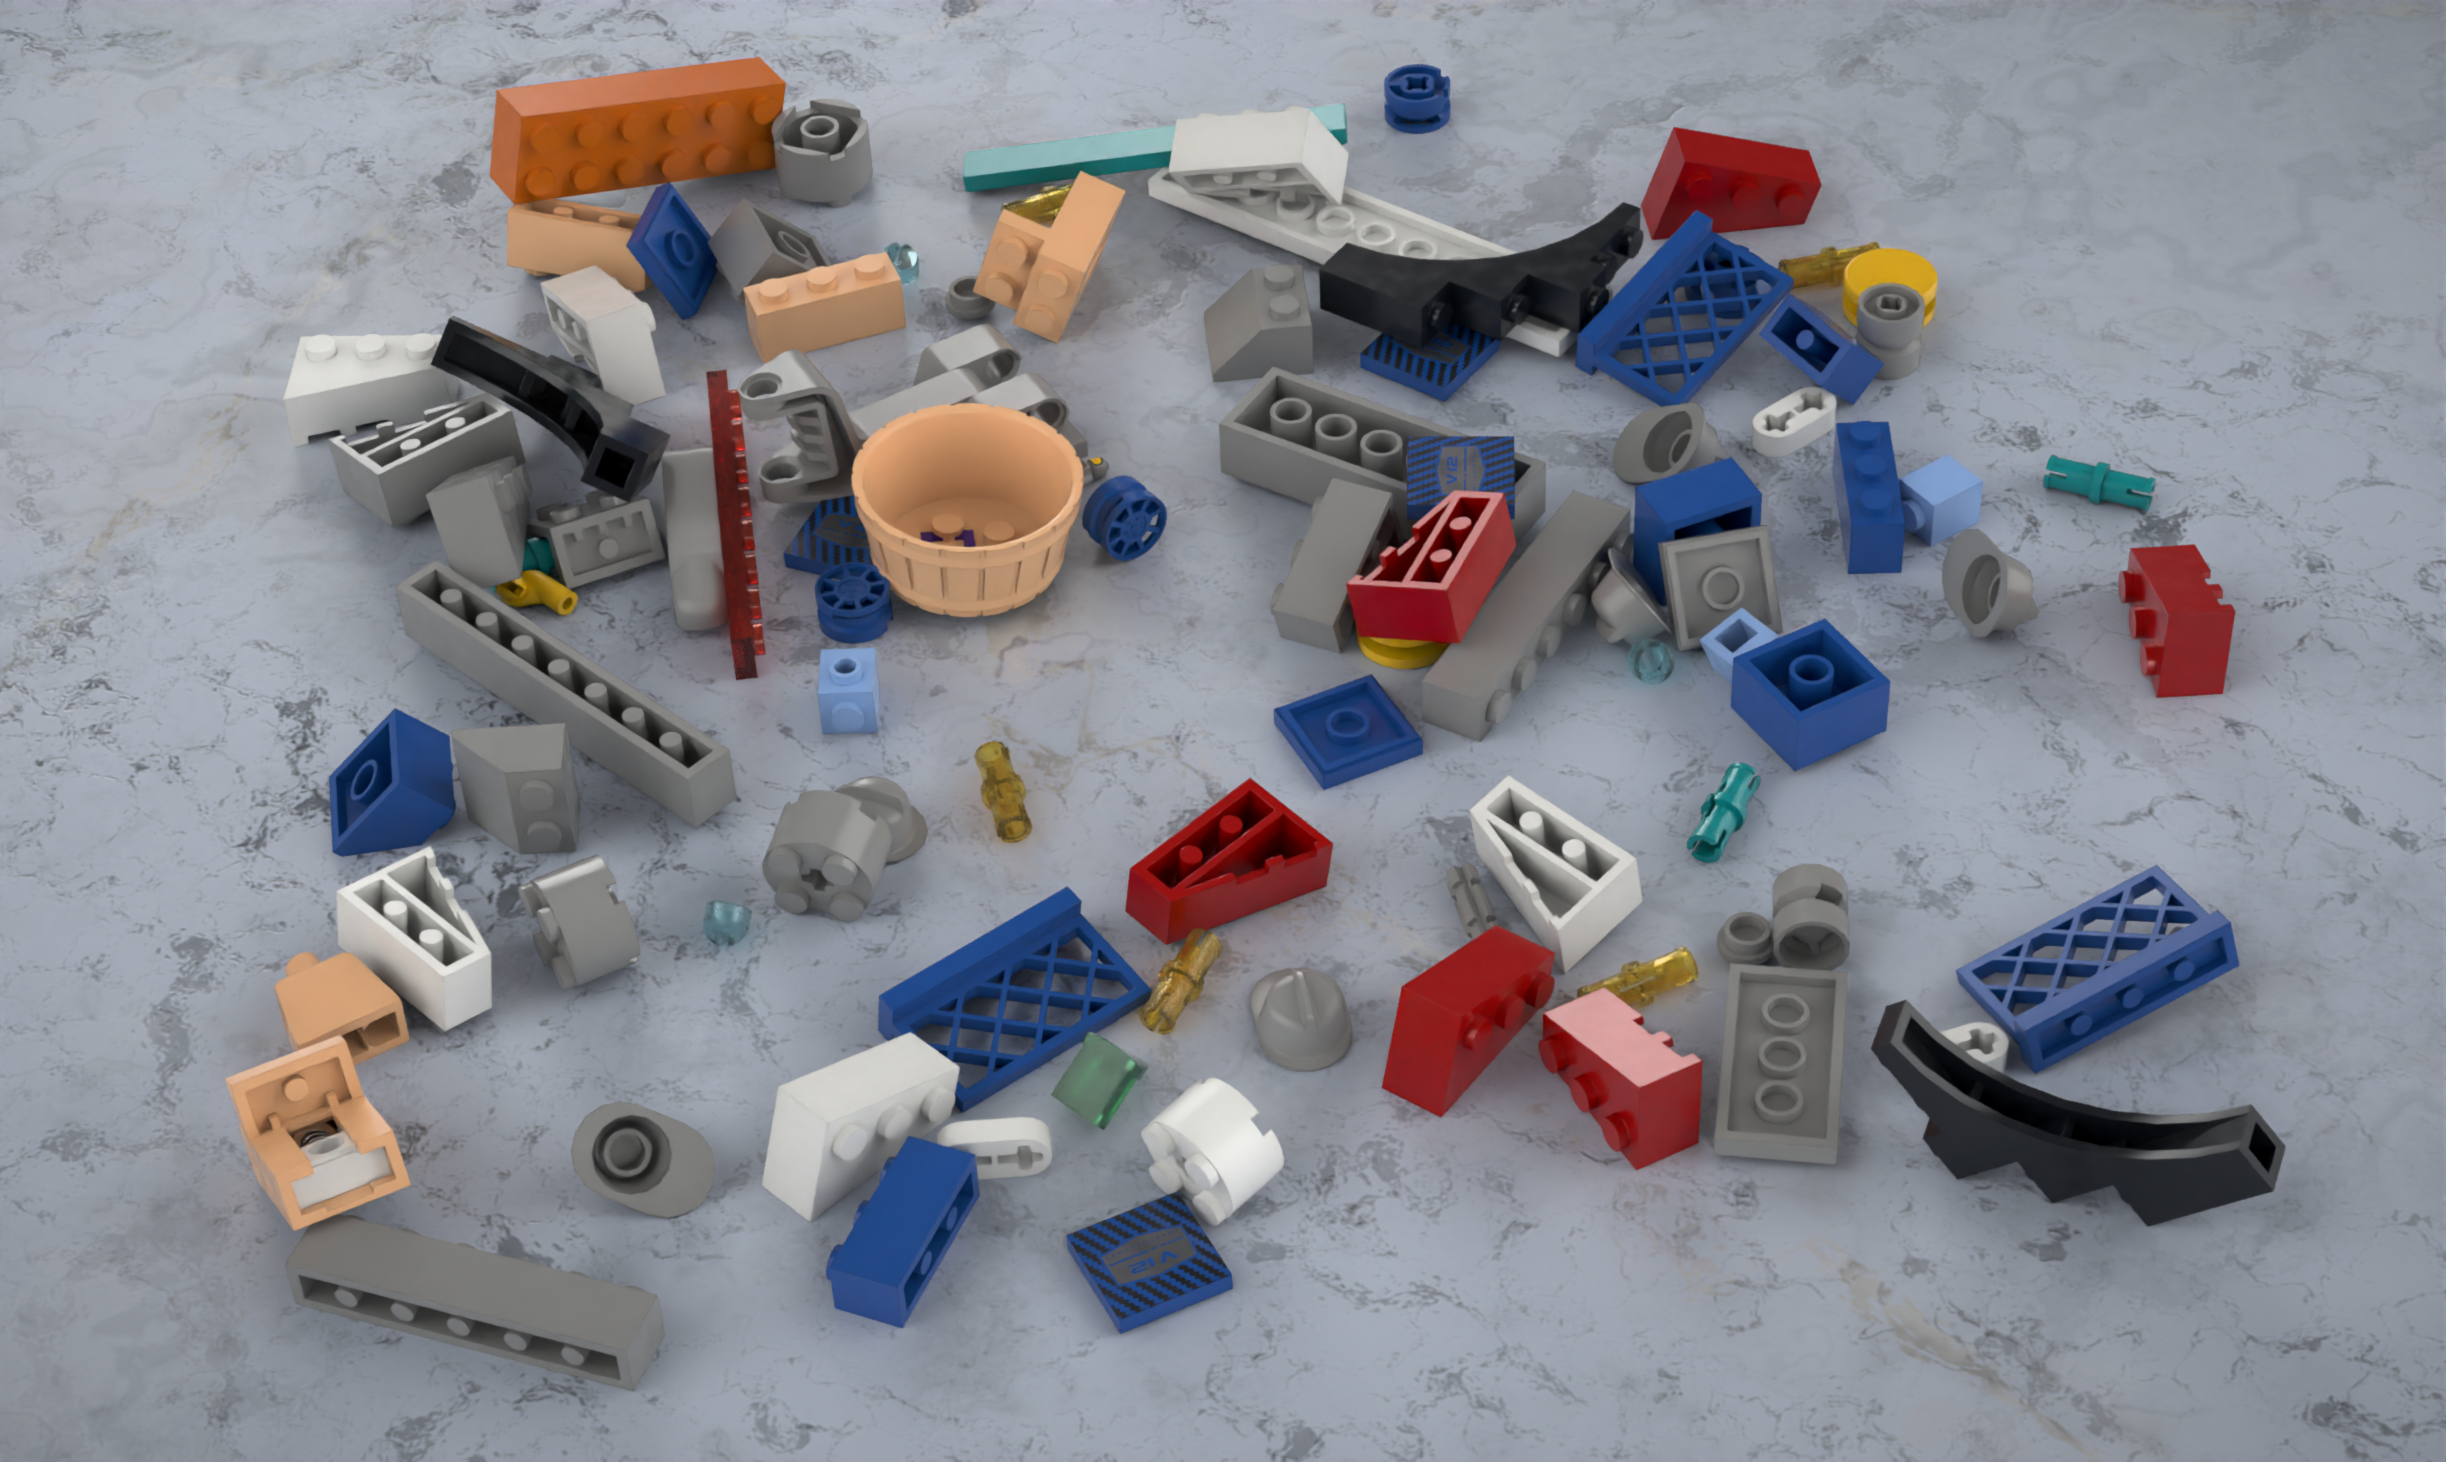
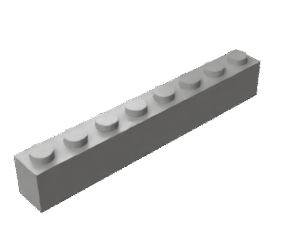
M433 561L395 586L405 635L537 723H565L570 745L693 827L697 828L737 799L730 750L440 561Z

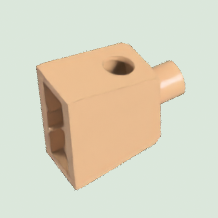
M311 952L297 954L286 965L285 973L287 977L279 980L274 987L282 1020L294 1052L341 1035L347 1043L355 1066L410 1041L400 997L352 953L343 952L322 962Z

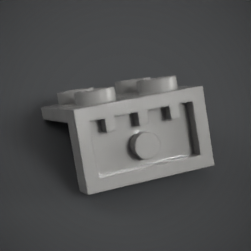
M598 489L585 494L586 503L567 506V502L550 504L537 509L538 518L528 521L527 533L547 537L560 583L569 589L666 558L648 497L637 495L631 502H626Z

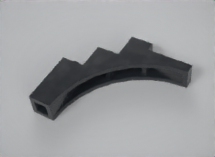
M1623 202L1602 220L1571 237L1538 249L1501 257L1469 260L1417 259L1380 253L1346 243L1319 268L1320 309L1421 348L1438 332L1444 331L1449 322L1501 341L1516 325H1521L1528 314L1580 333L1608 304L1609 290L1606 289V285L1612 281L1615 273L1629 258L1633 259L1641 249L1644 237L1643 231L1640 230L1641 208Z
M456 316L449 318L431 362L432 366L501 399L552 432L581 461L584 471L581 482L626 502H631L652 482L671 435L629 417L634 404L595 388L594 384L598 377L597 374L554 355L546 357Z
M1907 1000L1888 1005L1885 1008L1871 1050L1878 1057L1880 1063L1892 1073L1910 1094L1916 1105L1929 1117L1922 1139L1957 1180L2018 1162L2027 1177L2036 1183L2052 1203L2114 1186L2122 1200L2132 1207L2147 1226L2274 1191L2286 1146L2252 1104L2211 1113L2152 1115L2112 1111L2065 1100L2020 1083L1975 1059L1938 1032Z

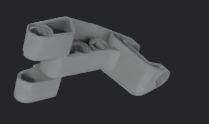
M986 324L975 326L926 347L921 354L913 387L851 413H847L839 393L799 350H788L781 353L745 377L738 386L742 409L746 417L756 421H767L786 416L789 425L792 427L790 434L793 442L765 460L758 470L765 499L777 504L819 502L821 500L854 495L851 481L852 467L859 450L863 449L862 445L877 430L885 428L887 423L908 413H916L920 409L946 404L956 405V403L989 404L992 407L996 405L1026 413L1029 417L1033 416L1056 429L1058 433L1066 425L1069 417V408L1056 391L1038 374L1026 373L1013 378L1020 367L1022 357L996 328ZM764 394H772L770 396L763 398H755L757 396ZM788 478V480L773 482L776 479Z

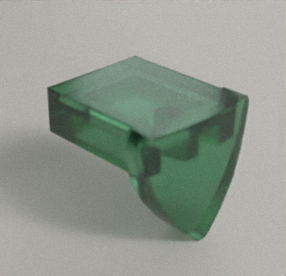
M1087 1032L1081 1042L1083 1046L1051 1095L1093 1125L1104 1130L1136 1080L1140 1081L1149 1067L1146 1062L1107 1039L1092 1032Z

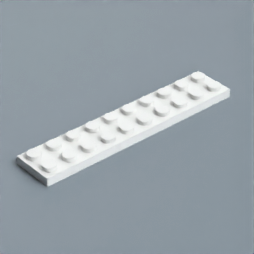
M1163 167L1148 180L1149 196L1323 265L1346 243L1380 253L1417 259L1469 260L1501 257L1517 253L1344 186L1341 206L1326 205V197L1323 195L1297 193L1295 202L1280 201V192L1251 190L1250 199L1189 194L1168 173L1169 167ZM1606 287L1609 290L1610 302L1613 298V289ZM1528 314L1525 321L1521 325H1516L1505 337L1560 357L1578 339L1579 333Z

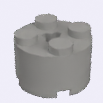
M835 99L811 100V108L796 112L795 105L784 110L777 116L772 125L777 179L781 195L790 200L799 199L808 202H825L827 206L832 208L849 205L853 201V195L861 191L870 182L873 175L869 130L866 118L864 120L861 117L860 110L855 105Z
M812 790L801 793L798 802L790 805L789 801L783 808L762 864L764 877L769 886L776 892L774 897L775 903L781 909L793 914H800L805 912L806 909L831 912L833 916L842 921H858L862 917L864 909L871 903L892 846V834L887 823L878 814L875 821H873L867 815L860 812L862 802L838 792Z
M597 854L532 879L529 883L518 887L519 895L530 918H537L541 930L533 934V941L538 955L544 966L552 964L555 976L564 991L576 988L639 961L637 956L640 955V945L625 900L618 902L614 892L608 887L615 884L616 881L606 863Z

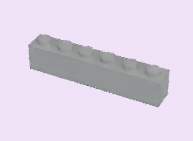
M1574 490L1482 604L1461 642L1451 643L1422 679V721L1479 742L1483 740L1494 724H1501L1504 721L1510 704L1520 691H1526L1530 687L1536 670L1545 658L1550 659L1555 655L1565 632L1570 626L1575 627L1581 621L1593 591L1612 568L1608 549L1615 548L1629 559L1634 546V534L1630 533V509Z
M337 1214L309 1225L285 1263L297 1305L630 1391H635L665 1336L657 1294L649 1293L636 1286H621L593 1279L576 1271L566 1272L534 1264L521 1257L510 1258L478 1250L466 1243L455 1244L423 1236L410 1229L399 1230L367 1222L354 1215L344 1216Z

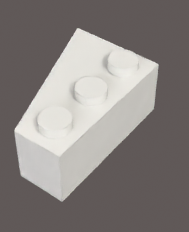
M1290 106L1285 108L1284 111L1275 112L1244 110L1237 115L1225 116L1202 113L1197 115L1196 118L1177 119L1168 173L1189 194L1250 199L1251 190L1280 192V201L1295 202L1297 193L1323 195L1326 197V205L1341 206L1349 152L1312 111L1304 107Z
M597 265L540 283L552 329L574 362L585 360L591 368V372L598 375L594 387L601 386L602 391L634 404V406L666 396L650 333L656 330V323L647 302L640 301L630 289H625L615 277H610Z
M419 333L415 335L367 334L364 336H329L321 334L301 336L283 398L293 447L308 445V436L340 430L341 435L345 437L357 434L356 426L377 421H392L393 425L397 426L425 420L423 411L455 402L460 384L459 378L431 365L442 335Z
M1509 775L1469 810L1477 854L1546 949L1555 952L1554 960L1564 974L1643 901L1637 858Z
M430 846L336 891L338 945L347 953H352L384 983L442 1030L447 1031L492 1008L491 952L467 910H461L454 898V887L448 878L443 879L436 866V856Z
M909 1032L778 1086L762 1186L811 1223L881 1170L889 1157H896L908 1136L921 1139L951 1116L952 1108L955 1104V1091L960 1067L912 1032Z

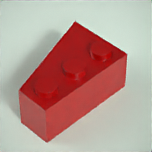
M1673 127L1641 203V208L1652 240L1670 238L1696 210L1713 219L1712 231L1715 233L1805 224L1822 184L1809 150Z
M1454 490L1412 526L1414 536L1398 550L1392 546L1384 550L1379 555L1381 565L1366 578L1356 574L1346 583L1359 637L1432 641L1438 644L1460 643L1517 546L1505 493Z
M2195 544L2130 548L2127 571H2120L2118 588L2120 600L2122 603H2129L2130 634L2132 639H2140L2141 672L2143 676H2151L2157 698L2223 694L2235 609L2231 604H2219L2217 599H2223V590L2219 584H2207L2205 579H2210L2211 570Z
M1249 778L1130 868L1125 912L1164 944L1168 945L1326 887L1333 843Z
M1495 925L1403 985L1382 1088L1442 1117L1533 1015L1546 1005L1552 995L1555 984L1554 978L1551 977L1555 952Z
M1604 987L1544 1012L1543 1034L1538 1048L1545 1067L1552 1074H1559L1570 1088L1577 1107L1582 1112L1586 1113L1589 1111L1602 1128L1605 1140L1611 1149L1615 1152L1621 1151L1632 1166L1639 1170L1699 1143L1703 1060L1694 1053L1684 1057L1678 1055L1670 1049L1674 1046L1671 1036L1664 1031L1653 1035L1641 1027L1644 1024L1643 1015Z

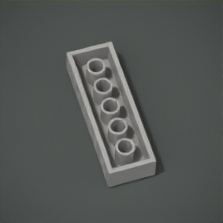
M1272 367L1219 423L1221 472L1310 505L1314 504L1318 496L1325 495L1332 478L1391 492L1403 539L1410 540L1414 536L1412 526L1419 520L1407 519L1408 437L1469 435ZM1514 452L1515 519H1512L1511 523L1517 545L1545 512L1546 462Z

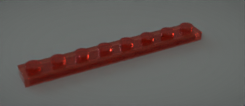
M727 370L706 372L729 631L736 680L758 678L756 656L766 655L762 623H752V620L762 619L759 587L749 588L751 585H759L756 554H746V551L756 550L752 519H742L752 517L749 486L739 487V485L749 484L746 454H736V452L746 451L743 422H733V420L743 419L738 389L729 390Z

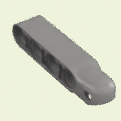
M713 446L664 451L661 463L669 567L676 624L681 629L691 631L716 628L728 622L730 617Z

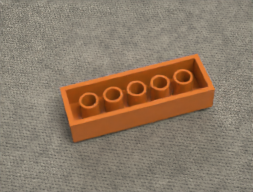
M760 57L497 89L490 178L513 204L776 168L772 125L777 116L783 111L786 83Z

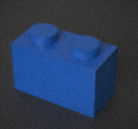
M1788 293L1759 333L1763 339L1820 387L1853 405L1884 365L1880 359L1824 313Z

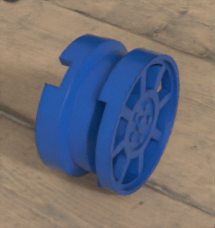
M1412 64L1399 67L1386 76L1384 80V97L1386 99L1384 103V116L1386 122L1392 128L1404 133L1424 134L1436 131L1447 124L1451 115L1449 100L1450 79L1448 76H1441V69L1430 65ZM1408 120L1415 122V125L1405 124L1404 122ZM1427 120L1431 122L1429 124L1420 125V122H1424Z
M1125 475L1111 478L1100 485L1088 499L1082 515V525L1088 532L1089 537L1100 544L1113 558L1121 561L1136 559L1149 551L1161 537L1167 521V511L1164 503L1153 493L1149 492L1138 480ZM1158 514L1156 525H1150L1152 518ZM1146 532H1152L1150 536L1144 542H1142L1141 538L1146 534Z
M864 562L842 563L829 568L817 579L815 598L818 606V621L820 629L827 637L841 643L856 644L876 639L888 630L887 623L889 620H893L890 582L879 573L877 566ZM849 572H864V573H863L860 577H858V576H850V573H849ZM844 574L845 578L839 581L832 580L833 577Z

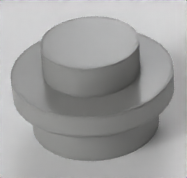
M964 276L951 283L945 297L946 309L951 315L966 321H974L993 310L995 301L972 292L977 276Z
M1752 912L1736 913L1726 920L1718 932V951L1731 963L1748 965L1764 963L1774 954L1773 930L1769 922L1759 914Z

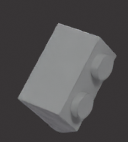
M743 198L707 242L717 259L716 268L728 279L733 288L731 290L732 296L744 307L746 306L743 287L759 284L768 279H779L807 272L816 267L832 265L815 236Z
M1276 264L1269 267L1252 268L1204 312L1213 382L1263 378L1272 367L1296 375L1314 373L1313 327L1302 264Z
M565 723L452 730L451 738L469 820L519 854L577 851L580 800Z

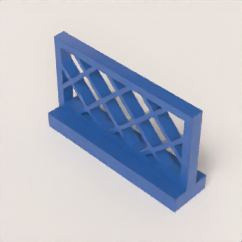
M1696 210L1578 334L1575 366L1591 376L1600 369L1661 407L1688 403L1793 289L1794 278L1713 232V219ZM1714 251L1729 260L1732 269L1705 271L1703 261ZM1763 280L1774 288L1768 294L1747 296L1744 281ZM1735 282L1738 297L1711 299L1708 285ZM1700 285L1703 300L1676 302L1674 292L1679 287ZM1741 310L1743 321L1739 325L1717 327L1714 312ZM1706 313L1709 328L1682 331L1679 316ZM1671 317L1673 332L1646 334L1644 324L1649 319ZM1712 341L1714 352L1710 357L1688 359L1685 344ZM1677 345L1679 360L1652 362L1649 347ZM1641 348L1644 363L1624 365L1613 357L1619 350ZM1682 373L1685 384L1674 395L1656 383L1655 376Z
M2156 864L1958 968L1956 974L1959 984L2016 1042L2020 1048L2023 1062L2036 1074L2240 965L2231 922L2218 910L2211 914L2207 913ZM2154 889H2157L2164 896L2161 905L2133 904L2135 899ZM2095 920H2114L2110 932L2083 931L2085 925ZM2127 921L2155 922L2152 934L2124 933ZM2168 923L2190 924L2171 935H2165ZM2045 946L2063 947L2060 959L2033 957V954ZM2077 947L2104 949L2101 961L2074 960L2073 958ZM2118 950L2139 951L2120 962H2114ZM1996 972L2013 973L2009 986L1984 984L1981 980ZM2026 974L2052 975L2053 979L2050 988L2023 986ZM2067 976L2089 977L2069 989H2063ZM2016 1003L2038 1004L2016 1017L2013 1015Z
M1068 886L879 995L878 1031L887 1041L909 1032L919 1037L915 1032L928 1024L952 1027L949 1046L927 1044L953 1063L988 1067L986 1077L967 1089L957 1080L955 1105L962 1113L1151 1000L1152 989L1081 914L1082 901ZM1078 937L1092 952L1091 961L1085 962L1057 958L1058 948ZM1022 969L1047 972L1044 990L1010 985L1011 976ZM1054 973L1088 977L1085 995L1051 991ZM1095 978L1118 981L1128 990L1126 994L1117 999L1092 996ZM976 996L1000 999L997 1018L963 1013L964 1004ZM1007 1000L1041 1005L1038 1023L1004 1019ZM1048 1006L1082 1010L1081 1021L1070 1027L1045 1024ZM960 1028L994 1033L991 1051L957 1047ZM1001 1034L1035 1038L1034 1049L1022 1056L999 1053Z

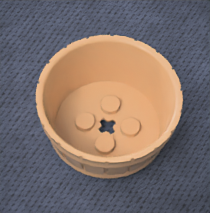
M956 403V405L932 406L917 410L916 413L911 412L887 423L885 428L877 430L862 445L863 449L859 450L854 459L851 474L855 507L867 534L873 565L877 566L879 573L889 580L890 590L894 591L895 595L913 606L917 605L920 609L931 613L950 614V616L977 617V615H982L983 617L1009 611L1011 608L1016 609L1035 599L1036 595L1039 596L1051 584L1064 561L1066 543L1071 526L1079 512L1084 483L1083 466L1079 456L1076 457L1077 452L1061 433H1057L1056 429L1033 416L1029 417L1026 413L996 405L992 407L989 404ZM963 530H973L976 547H964V540H955V537L959 536ZM920 532H933L935 535L943 538V541H934L932 543L921 540Z

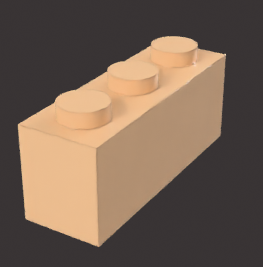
M557 199L515 204L507 211L508 266L524 268L528 274L535 276L550 274L563 276L597 265L610 277H615L625 289H630L633 293L645 291L653 283L626 247L642 216L640 214Z
M887 252L864 255L855 260L827 267H816L807 272L779 279H768L759 284L743 287L749 335L763 363L771 361L788 350H799L802 353H807L906 327L901 278Z

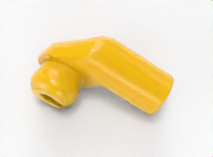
M539 570L523 571L521 578L496 585L497 594L505 604L514 607L544 604L563 616L568 615L574 610L578 600L575 592Z

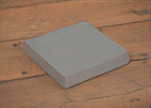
M1757 525L1658 543L1674 650L1683 651L1702 647L1699 640L1741 607L1776 634L1783 633L1767 525Z

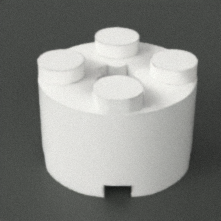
M1209 1077L1203 1083L1200 1079L1141 1131V1136L1155 1161L1149 1167V1173L1154 1182L1167 1194L1180 1191L1191 1199L1197 1214L1207 1224L1215 1227L1224 1219L1230 1217L1283 1168L1284 1156L1280 1143L1272 1129L1262 1136L1258 1128L1251 1121L1259 1113L1251 1102L1232 1086L1217 1078Z

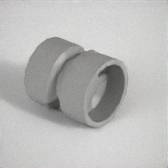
M1896 283L1874 285L1863 291L1858 299V330L1855 340L1884 363L1883 367L1874 377L1877 379L1898 380L1907 377L1915 372L1920 364L1922 345L1920 330L1924 322L1925 304L1923 297L1916 290L1906 285Z
M1801 864L1790 867L1779 874L1773 883L1772 892L1774 919L1773 951L1775 957L1781 965L1788 968L1833 971L1844 963L1849 956L1850 950L1848 885L1845 879L1833 868L1821 864Z

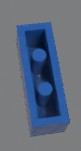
M1858 421L1853 423H1836L1832 473L1847 573H1901L1905 518L1889 422Z
M908 1136L897 1156L887 1159L882 1168L877 1189L869 1201L864 1200L859 1205L854 1217L853 1229L844 1244H837L829 1256L826 1266V1277L831 1281L836 1309L899 1328L904 1327L980 1196L975 1154Z

